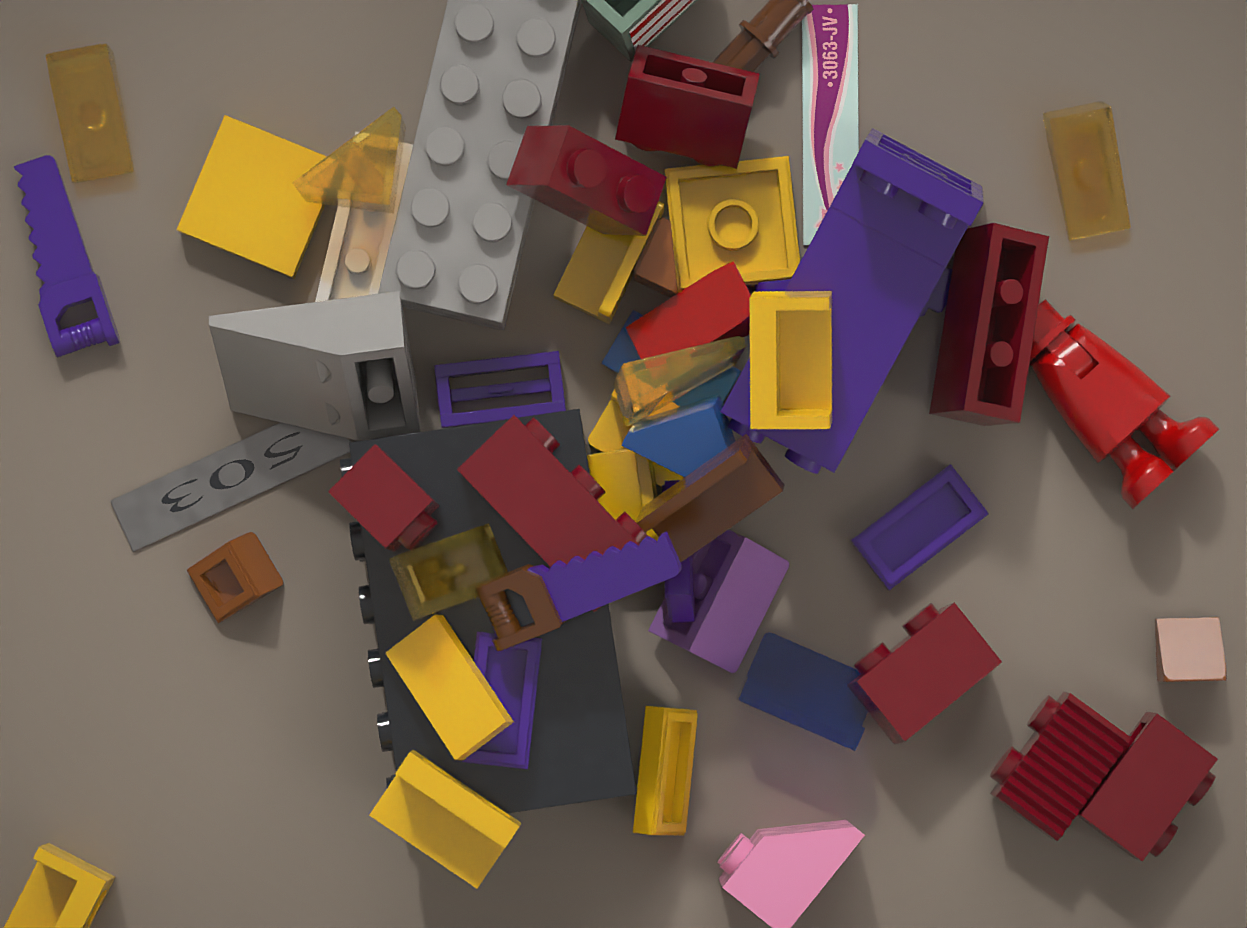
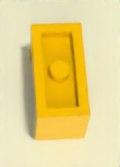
M832 291L753 292L749 298L750 429H830L832 424Z
M50 843L39 846L33 857L37 860V863L4 928H90L115 876Z

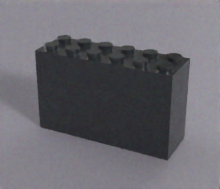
M580 409L518 418L526 425L534 417L558 441L560 446L552 454L569 472L579 464L589 473ZM509 419L350 442L351 458L340 459L342 477L376 444L440 505L431 514L438 522V525L412 551L406 549L403 545L395 552L388 550L358 521L349 523L354 559L360 562L366 561L369 585L359 586L358 588L362 619L364 624H375L378 641L377 649L368 650L373 688L384 687L388 710L387 712L377 714L379 739L382 752H394L396 772L409 752L415 750L506 813L637 794L609 603L601 606L595 613L592 610L568 619L561 627L535 637L542 638V648L528 769L466 763L463 760H455L385 654L411 632L437 614L444 615L474 661L477 632L495 633L475 587L527 564L533 566L543 564L547 568H551L457 470ZM506 589L505 592L509 603H511V608H513L521 627L534 622L523 596L510 589ZM396 774L386 778L387 788L396 776Z

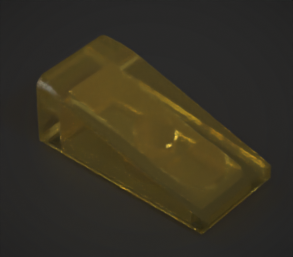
M96 44L46 54L50 84L72 183L135 172L113 50L108 44Z
M1103 101L1043 113L1046 137L1068 239L1071 241L1131 228L1111 106Z
M736 336L623 363L613 385L625 425L630 426L734 366L747 346L744 337Z

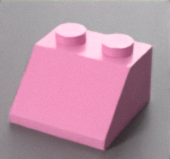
M847 820L757 829L750 839L740 833L717 862L720 864V868L724 870L719 877L722 888L770 927L791 928L865 835Z

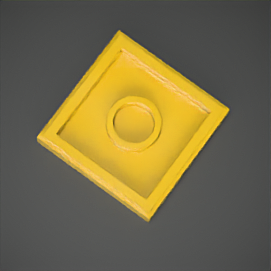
M224 115L179 222L177 231L295 279L342 164L340 161Z
M789 156L739 161L737 169L722 165H696L664 169V175L667 177L665 184L672 230L677 294L710 272L734 261L747 287H754L759 282L788 280L792 278L800 263Z

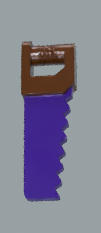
M663 532L657 541L647 536L639 546L629 541L621 550L611 546L603 555L597 551H592L585 560L580 556H574L568 564L558 560L550 569L543 564L537 566L527 564L476 586L475 590L497 636L492 642L498 652L561 627L568 619L673 578L680 573L682 565L668 533ZM506 589H510L523 596L534 622L521 627L513 608H511L512 605L509 603L505 592Z

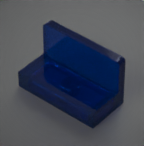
M771 632L763 635L736 700L853 751H856L864 733L865 727H862L868 713L847 686L860 675L856 669Z

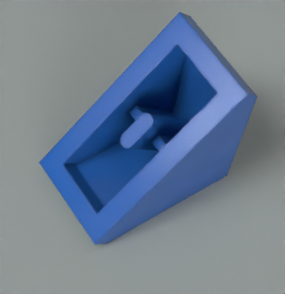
M719 394L635 421L621 446L686 477L736 440L732 429L728 427V417L720 412L723 408V403Z

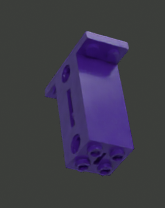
M872 128L785 291H832L830 429H750V357L720 411L731 418L728 427L741 436L747 434L753 442L761 444L766 436L788 449L784 456L792 463L809 472L818 474L821 467H824L835 473L967 227L972 225L984 203L982 186Z

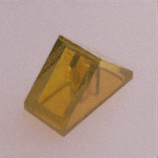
M393 106L295 180L292 184L303 199L311 203L394 214L406 125L401 114Z
M489 523L389 558L413 621L424 620L479 598L475 590L476 586L508 572Z

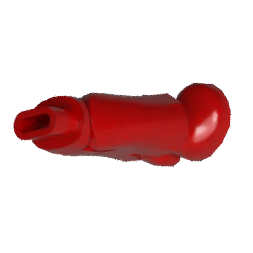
M1045 299L1038 305L1029 365L1032 366L1040 384L1060 415L1097 463L1110 455L1120 468L1123 475L1122 498L1134 509L1209 440L1219 428L1207 417H1197L1181 423L1168 417L1160 410L1171 397L1164 389L1096 334L1078 323L1073 327L1076 319L1071 314L1064 319ZM1139 430L1151 442L1161 458L1146 452L1132 438L1133 433Z

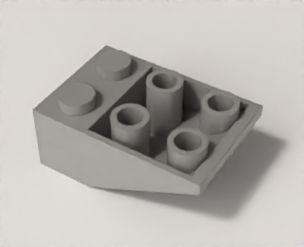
M400 291L209 316V328L231 411L358 441L421 432L416 375Z

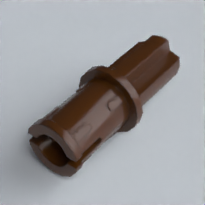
M770 0L750 22L742 20L739 23L741 32L714 59L713 63L754 72L768 56L775 59L779 55L776 49L777 46L807 14L814 10L813 6L808 0Z

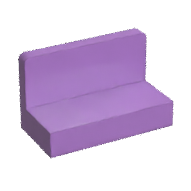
M727 530L692 554L695 621L673 623L672 618L669 619L665 597L648 631L731 673H735L789 568V562L752 540Z

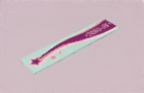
M858 4L812 5L814 10L802 19L803 245L811 243L859 152Z

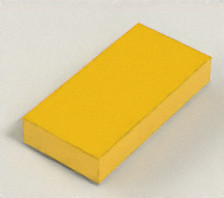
M435 614L385 653L455 760L466 759L514 722L444 615Z
M659 706L645 707L633 833L685 835L698 718L697 710Z

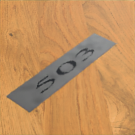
M280 422L110 500L134 552L349 453V443L351 440Z

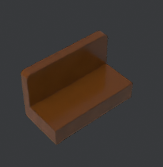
M745 434L643 506L636 523L644 530V533L653 529L657 536L660 537L663 532H667L680 562H682L783 492L785 485L749 436Z

